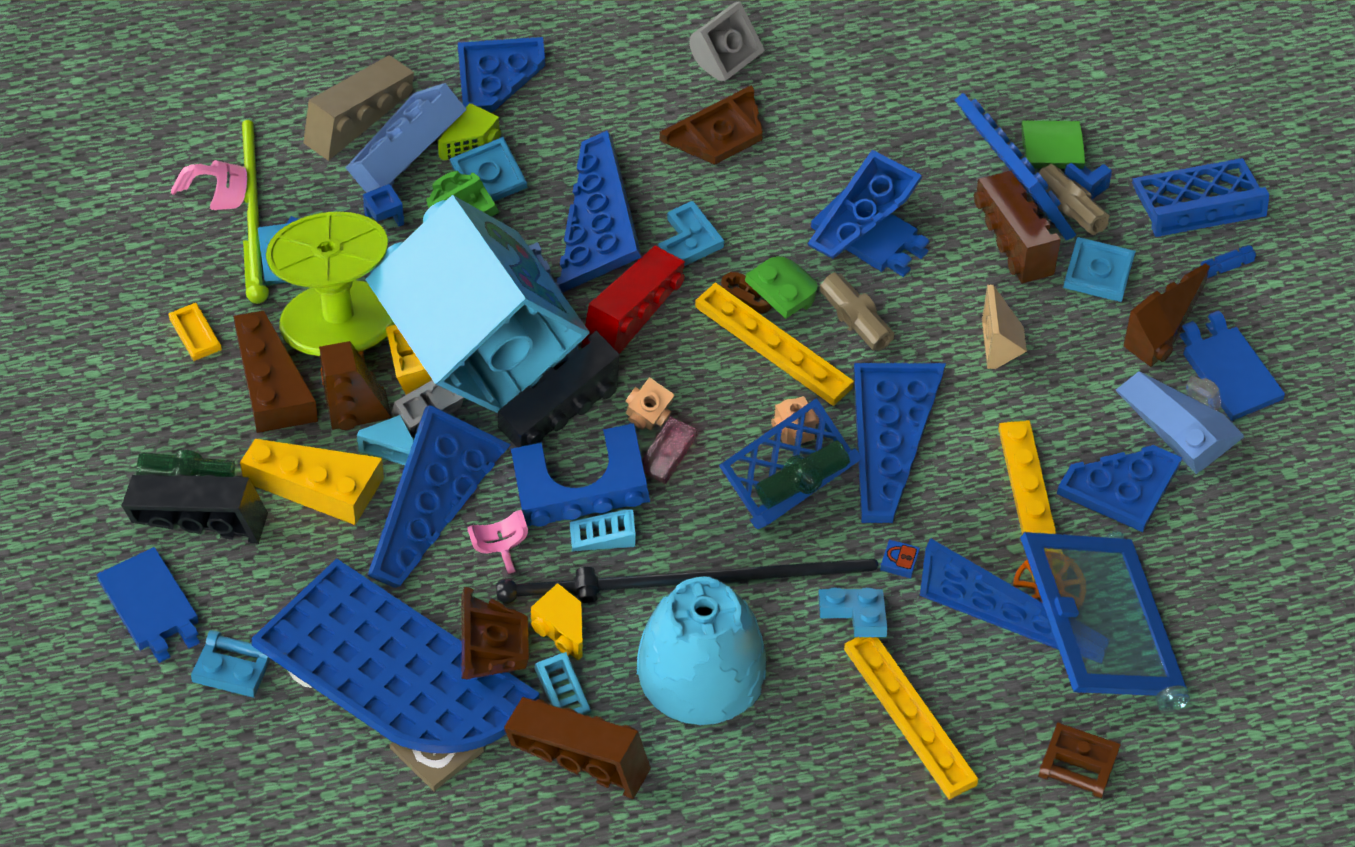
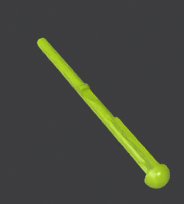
M245 120L242 122L244 167L247 171V187L244 201L248 204V241L243 240L247 299L252 303L260 304L268 298L269 289L263 286L261 249L258 234L259 210L254 125L251 120Z

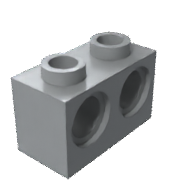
M432 380L396 400L392 413L395 417L401 416L410 435H413L417 432L424 409L427 406L431 405L451 414L461 408L464 397L436 385Z

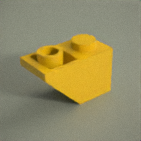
M557 583L531 606V625L538 635L542 637L547 635L551 638L561 653L566 652L567 655L570 654L579 661L583 657L581 601Z

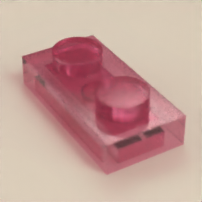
M670 416L642 459L645 475L667 484L697 438V429Z

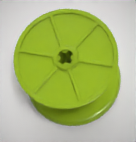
M324 212L303 217L286 225L270 240L266 249V260L271 271L288 283L310 287L294 297L286 305L280 316V333L291 347L306 354L320 356V346L350 341L356 350L360 352L378 344L388 336L386 327L395 325V323L369 284L365 281L357 280L371 272L386 254L388 238L380 224L369 217L356 213Z

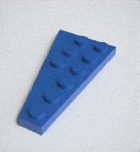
M964 93L954 99L965 116L985 141L988 142L998 157L1013 172L1023 188L1035 203L1038 204L1051 223L1053 222L1064 239L1069 240L1075 237L1076 233L1057 208L1061 205V202L1051 190L1046 192L1048 184L1039 172L1035 173L1036 170L1027 158L1019 159L1023 155L1015 144L1011 142L1007 145L1010 142L1009 138L1000 127L995 130L998 126L988 113L982 115L985 113V110L976 99L970 101Z
M608 130L581 142L577 164L579 176L577 183L573 186L574 204L570 205L564 242L566 243L565 255L561 256L560 259L562 272L561 277L557 278L556 282L561 292L570 290L642 257L613 139Z
M854 363L857 450L862 457L858 461L861 523H893L945 372L946 363Z
M431 405L427 406L424 409L367 576L391 587L397 588L401 586L422 559L426 550L437 540L444 527L451 522L476 490L480 481L491 471L495 462L511 444Z
M930 538L925 548L920 596L1059 650L1042 602ZM1069 619L1082 659L1101 666L1108 641Z

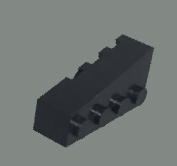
M597 331L588 337L590 343L579 351L575 347L566 355L568 360L559 369L554 370L551 367L543 373L537 387L533 388L529 385L498 410V428L516 447L540 443L546 434L552 430H561L566 426L569 419L577 414L584 415L595 402L601 398L604 400L608 399L616 392L620 355Z
M132 475L121 505L132 523L172 530L175 525H179L183 530L195 534H201L203 529L220 533V538L233 540L234 535L249 537L248 543L259 544L268 516V512L249 477Z

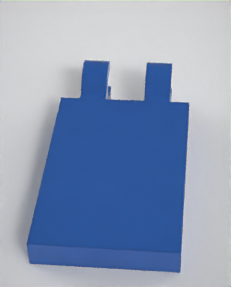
M843 191L811 221V228L814 230L818 229ZM891 213L846 250L880 272L888 267L904 277L911 270L907 265L911 262L912 258L901 252L906 249L922 259L929 251L925 248L929 244V239L923 235H917V228Z
M1219 310L1208 314L1211 322L1206 323L1205 326L1213 335L1210 338L1202 340L1199 328L1194 321L1182 325L1185 332L1180 334V337L1187 345L1183 352L1184 357L1231 421L1284 399L1285 393L1237 327L1227 328L1225 318Z
M155 547L96 574L100 585L139 650L149 647L158 663L171 658L167 651L169 649L168 645L164 640L171 635L179 633L188 649L200 644L196 636L198 632L194 624L198 623L197 614Z

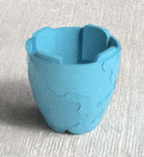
M704 576L681 582L670 594L663 597L650 616L639 645L636 675L639 676L643 692L652 705L666 716L680 722L707 725L717 724L734 718L749 707H752L761 695L763 680L766 679V654L757 620L746 601L742 600L729 586L719 580Z

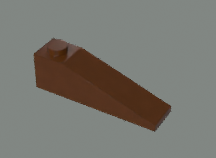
M1206 263L1185 274L1179 285L1171 282L1167 285L1166 291L1163 294L1155 291L1132 309L1123 346L1150 367L1158 361H1166L1173 351V345L1182 330V325L1185 324L1206 284L1210 266Z

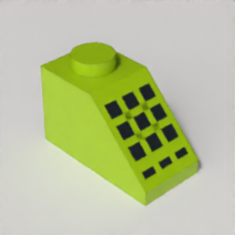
M469 103L466 107L467 110L451 124L438 140L439 158L449 160L452 157L499 139L501 137L499 116Z

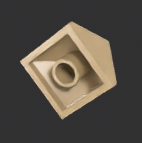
M987 285L982 316L987 369H997L1027 352L1023 325L995 286Z

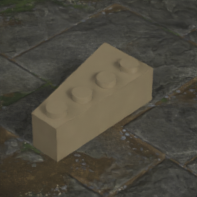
M388 55L309 99L303 143L329 161L399 102L410 96L413 90L414 72Z

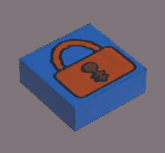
M889 540L880 570L911 579L920 548Z

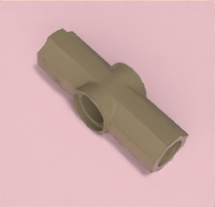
M1053 164L1043 167L1039 171V174L1048 184L1046 192L1051 190L1061 202V205L1057 207L1068 217L1075 219L1079 225L1092 235L1105 230L1109 225L1110 215L1091 199L1092 194L1076 181L1071 180L1060 168Z
M834 272L828 275L824 282L820 284V292L837 310L839 320L841 322L844 321L849 326L847 328L849 331L854 329L873 351L884 349L894 340V332L877 314L872 299L865 293L860 295L842 274Z

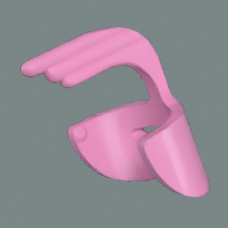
M217 160L213 161L211 166L192 164L182 169L171 189V194H176L177 191L187 190L196 176L203 174L214 175L217 178V185L210 209L238 208L244 201L247 187V171L243 166ZM227 172H229V175H230V177H229V187H228V188L226 187V184H227Z
M522 510L515 511L506 519L494 524L471 525L467 527L472 545L476 551L486 554L501 552L507 573L516 572L509 550L520 544L528 534ZM499 531L501 532L503 538L509 537L499 542L486 543L489 541L498 540L499 537L497 532Z

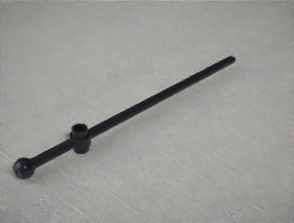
M858 559L598 578L595 575V569L592 567H581L576 570L574 580L516 584L512 579H501L496 583V593L499 602L509 604L517 597L545 595L558 583L569 593L578 595V600L581 603L596 602L598 600L597 593L604 590L674 586L685 580L704 576L712 577V579L719 580L720 582L869 572L875 571L878 568V561L876 559Z

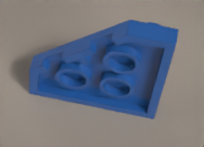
M543 37L458 42L463 106L466 108L471 103L493 113L545 67Z
M1151 445L1143 447L1140 452L1126 455L1125 452L1101 457L1100 461L1084 465L1083 462L1071 464L1058 486L1057 494L1143 532L1181 465L1182 457Z

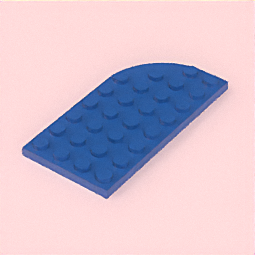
M337 558L252 637V646L390 741L412 750L439 754L458 753L488 745L506 735L504 727L522 697L536 700L540 696L539 692L509 672L462 679V641Z

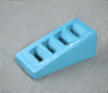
M633 509L571 521L572 551L635 547L636 535ZM624 526L625 530L619 532L618 527ZM612 527V533L606 535V528ZM594 528H599L598 537H593ZM580 529H586L587 539L581 540Z
M566 652L535 664L537 676L552 706L562 708L578 701L580 707L573 710L583 715L591 712ZM563 668L564 673L549 678L548 673ZM566 679H568L570 683L557 689H554L552 686L553 684L561 682ZM571 690L575 693V695L560 701L557 698L558 695Z

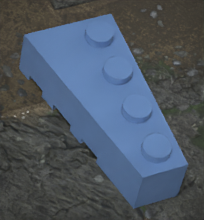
M446 83L415 92L345 168L365 192H370L387 184L392 186L394 184L393 180L405 171L467 109Z

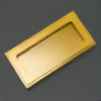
M196 302L168 313L171 323L193 361L222 350L221 344Z

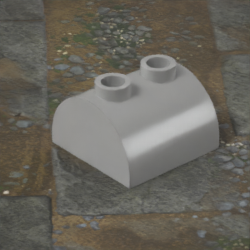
M734 2L690 36V48L696 62L703 70L719 81L728 80L765 51L741 2Z

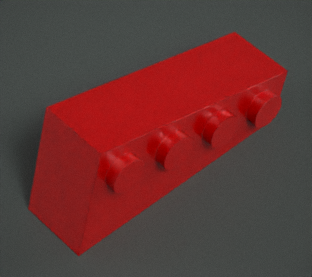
M656 245L653 246L589 303L585 326L590 333L582 340L581 348L590 343L588 337L597 331L620 354L674 290L677 291L681 287L685 275L682 274L685 261Z

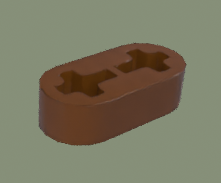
M730 272L722 277L721 287L756 312L766 313L772 308L766 300L755 301V298L759 299L761 296L745 282V275L738 272ZM735 283L739 284V287H734L733 289L729 288V285L734 286Z

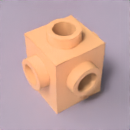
M649 377L642 388L635 387L625 401L629 404L626 414L630 416L628 418L629 421L642 430L645 427L652 430L656 424L661 427L671 414L668 407L671 405L675 395Z
M805 397L787 399L775 405V418L771 420L772 427L808 404ZM811 409L805 414L804 426L816 429L819 418ZM796 419L792 423L798 424V419ZM783 428L781 433L782 442L795 445L797 430ZM803 432L801 444L815 440L814 434Z

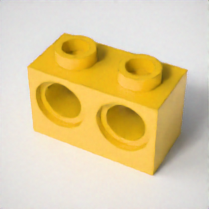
M391 325L386 327L396 377L405 395L432 381V378L397 326Z

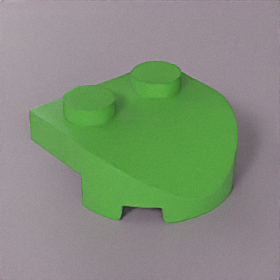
M453 171L443 175L433 183V192L430 198L427 197L426 199L427 206L430 208L435 203L447 200L454 195L491 217L499 213L497 206L481 179L473 172L470 175H462L459 171Z
M777 256L766 260L748 272L745 278V282L785 319L801 308L808 310L815 301L818 288L815 279L797 263L785 257Z

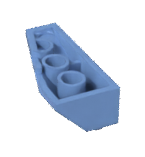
M1140 371L1116 389V392L1178 456L1182 457V460L1195 474L1205 469L1244 438V435L1224 414Z

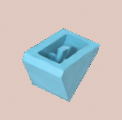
M400 415L359 430L357 434L359 452L402 465L406 464L414 440Z

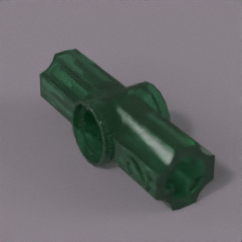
M836 440L807 457L801 455L792 456L785 462L781 471L757 483L755 486L756 493L767 509L799 492L804 494L814 493L821 486L823 479L848 466L850 463L849 455L843 445Z
M180 450L176 455L142 452L138 456L136 475L175 476L181 474L185 476L212 475L215 477H234L236 465L235 461L202 458L199 453L192 450Z

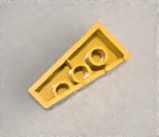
M254 439L240 461L242 476L249 477L253 486L353 525L357 524L384 479L383 462L380 457L262 439Z

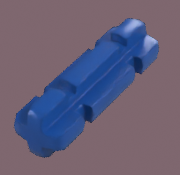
M1251 245L1239 248V252L1238 250H1233L1216 256L1214 261L1212 258L1202 261L1201 265L1206 263L1210 266L1207 277L1210 278L1217 275L1216 272L1218 271L1221 274L1242 266L1241 263L1246 265L1254 262L1256 252Z

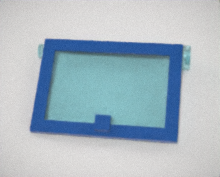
M1119 531L1109 533L1106 537L1024 532L1020 539L1073 692L1156 696L1155 700L1161 711L1179 709L1187 705L1190 701V696L1132 539H1124L1122 532Z

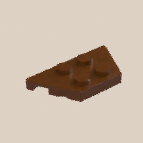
M750 85L660 131V140L665 144L714 165L762 141L763 131L759 121L758 107L755 103L754 88Z
M464 587L461 596L462 679L526 669L529 660L528 616L514 609H509L494 599L486 603L473 596V589Z

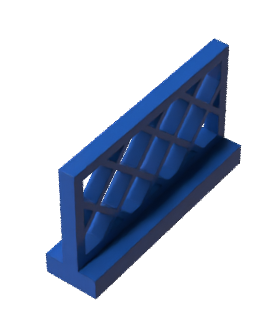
M1243 158L1137 177L1132 180L1134 189L1152 221L1151 228L1155 237L1267 216L1270 194L1266 187H1259ZM1239 168L1241 175L1236 177L1226 173V171ZM1207 174L1214 177L1212 182H1208L1198 177ZM1179 179L1187 184L1183 188L1172 184L1171 181ZM1221 180L1233 184L1231 189L1217 184ZM1152 184L1159 189L1155 193L1144 189L1143 186ZM1192 186L1205 189V192L1200 194L1190 189ZM1239 187L1247 189L1246 191L1237 192ZM1168 191L1178 196L1176 199H1172L1162 194ZM1212 192L1219 194V196L1209 197ZM1184 197L1192 200L1187 202H1181ZM1156 202L1165 205L1160 207H1154Z
M816 398L719 464V467L753 516L750 521L758 530L782 516L860 461L862 457L856 448L850 449ZM811 409L819 418L818 429L804 426L805 414ZM796 419H798V424L792 423ZM783 428L797 430L795 445L780 442ZM803 432L817 435L815 451L801 447ZM773 435H775L774 441H773V440H769L770 437H772ZM823 437L833 439L839 451L833 455L821 452ZM760 444L773 446L771 462L756 459ZM779 448L794 451L791 467L777 464ZM751 451L750 457L744 456ZM800 453L814 456L812 470L798 469ZM820 458L826 459L820 463ZM737 460L749 463L747 479L738 477L730 465ZM755 465L770 468L768 484L753 480ZM776 469L790 473L789 486L786 488L774 485ZM797 474L802 475V477L796 480ZM752 486L767 489L765 502L759 507L751 498ZM773 491L779 492L772 497Z

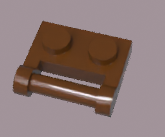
M1057 722L1038 777L1046 780L1049 777L1093 792L1092 796L1102 799L1121 744ZM1055 759L1097 773L1099 776L1096 780L1053 764Z

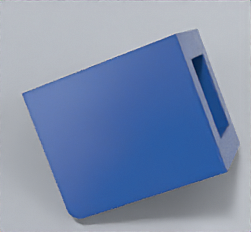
M1072 163L1066 166L1065 174L1067 177L1092 194L1091 199H1094L1109 188L1112 170L1105 164H1102L1093 172L1085 166L1084 169H1079Z
M390 184L363 194L366 217H373L376 222L392 216L399 227L404 225L403 204Z

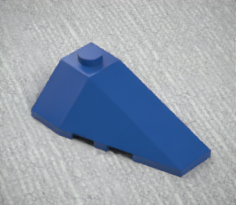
M871 150L808 242V246L834 259L904 204L921 181L922 175Z

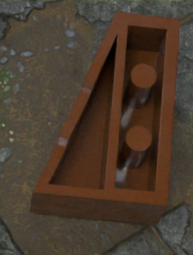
M350 341L319 347L325 401L332 430H350L356 425L392 418L385 388L379 385L376 376L372 371L368 370L364 359Z

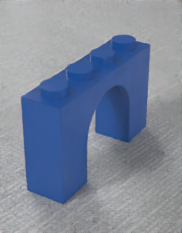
M634 423L603 429L609 457L608 467L600 479L591 485L581 488H569L559 485L549 476L542 442L511 449L521 508L527 526L541 527L551 522L574 520L580 516L594 513L602 514L613 509L636 507L642 503L650 502Z

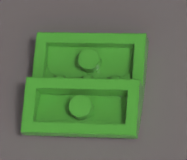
M1022 121V143L1025 157L1034 169H1042L1050 164L1060 169H1066V166L1070 163L1079 169H1084L1085 155L1080 121Z

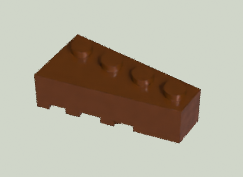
M1010 170L978 179L977 192H974L975 204L978 209H983L989 231L994 230L997 236L996 242L999 251L1006 253L1011 274L1017 275L1021 284L1054 275L1061 239L1057 233H1049L1050 223L1046 218L1039 219L1037 205L1034 201L1027 202V192L1013 172Z
M264 310L233 316L256 432L260 433L318 422L316 401Z
M522 697L504 727L511 746L550 763L555 758L563 768L577 775L583 770L597 779L596 783L609 788L608 786L612 783L625 790L623 795L631 799L635 798L651 769L639 732L633 727L616 725L598 716L589 717L579 714L571 708L562 709L552 706L540 699L532 700Z

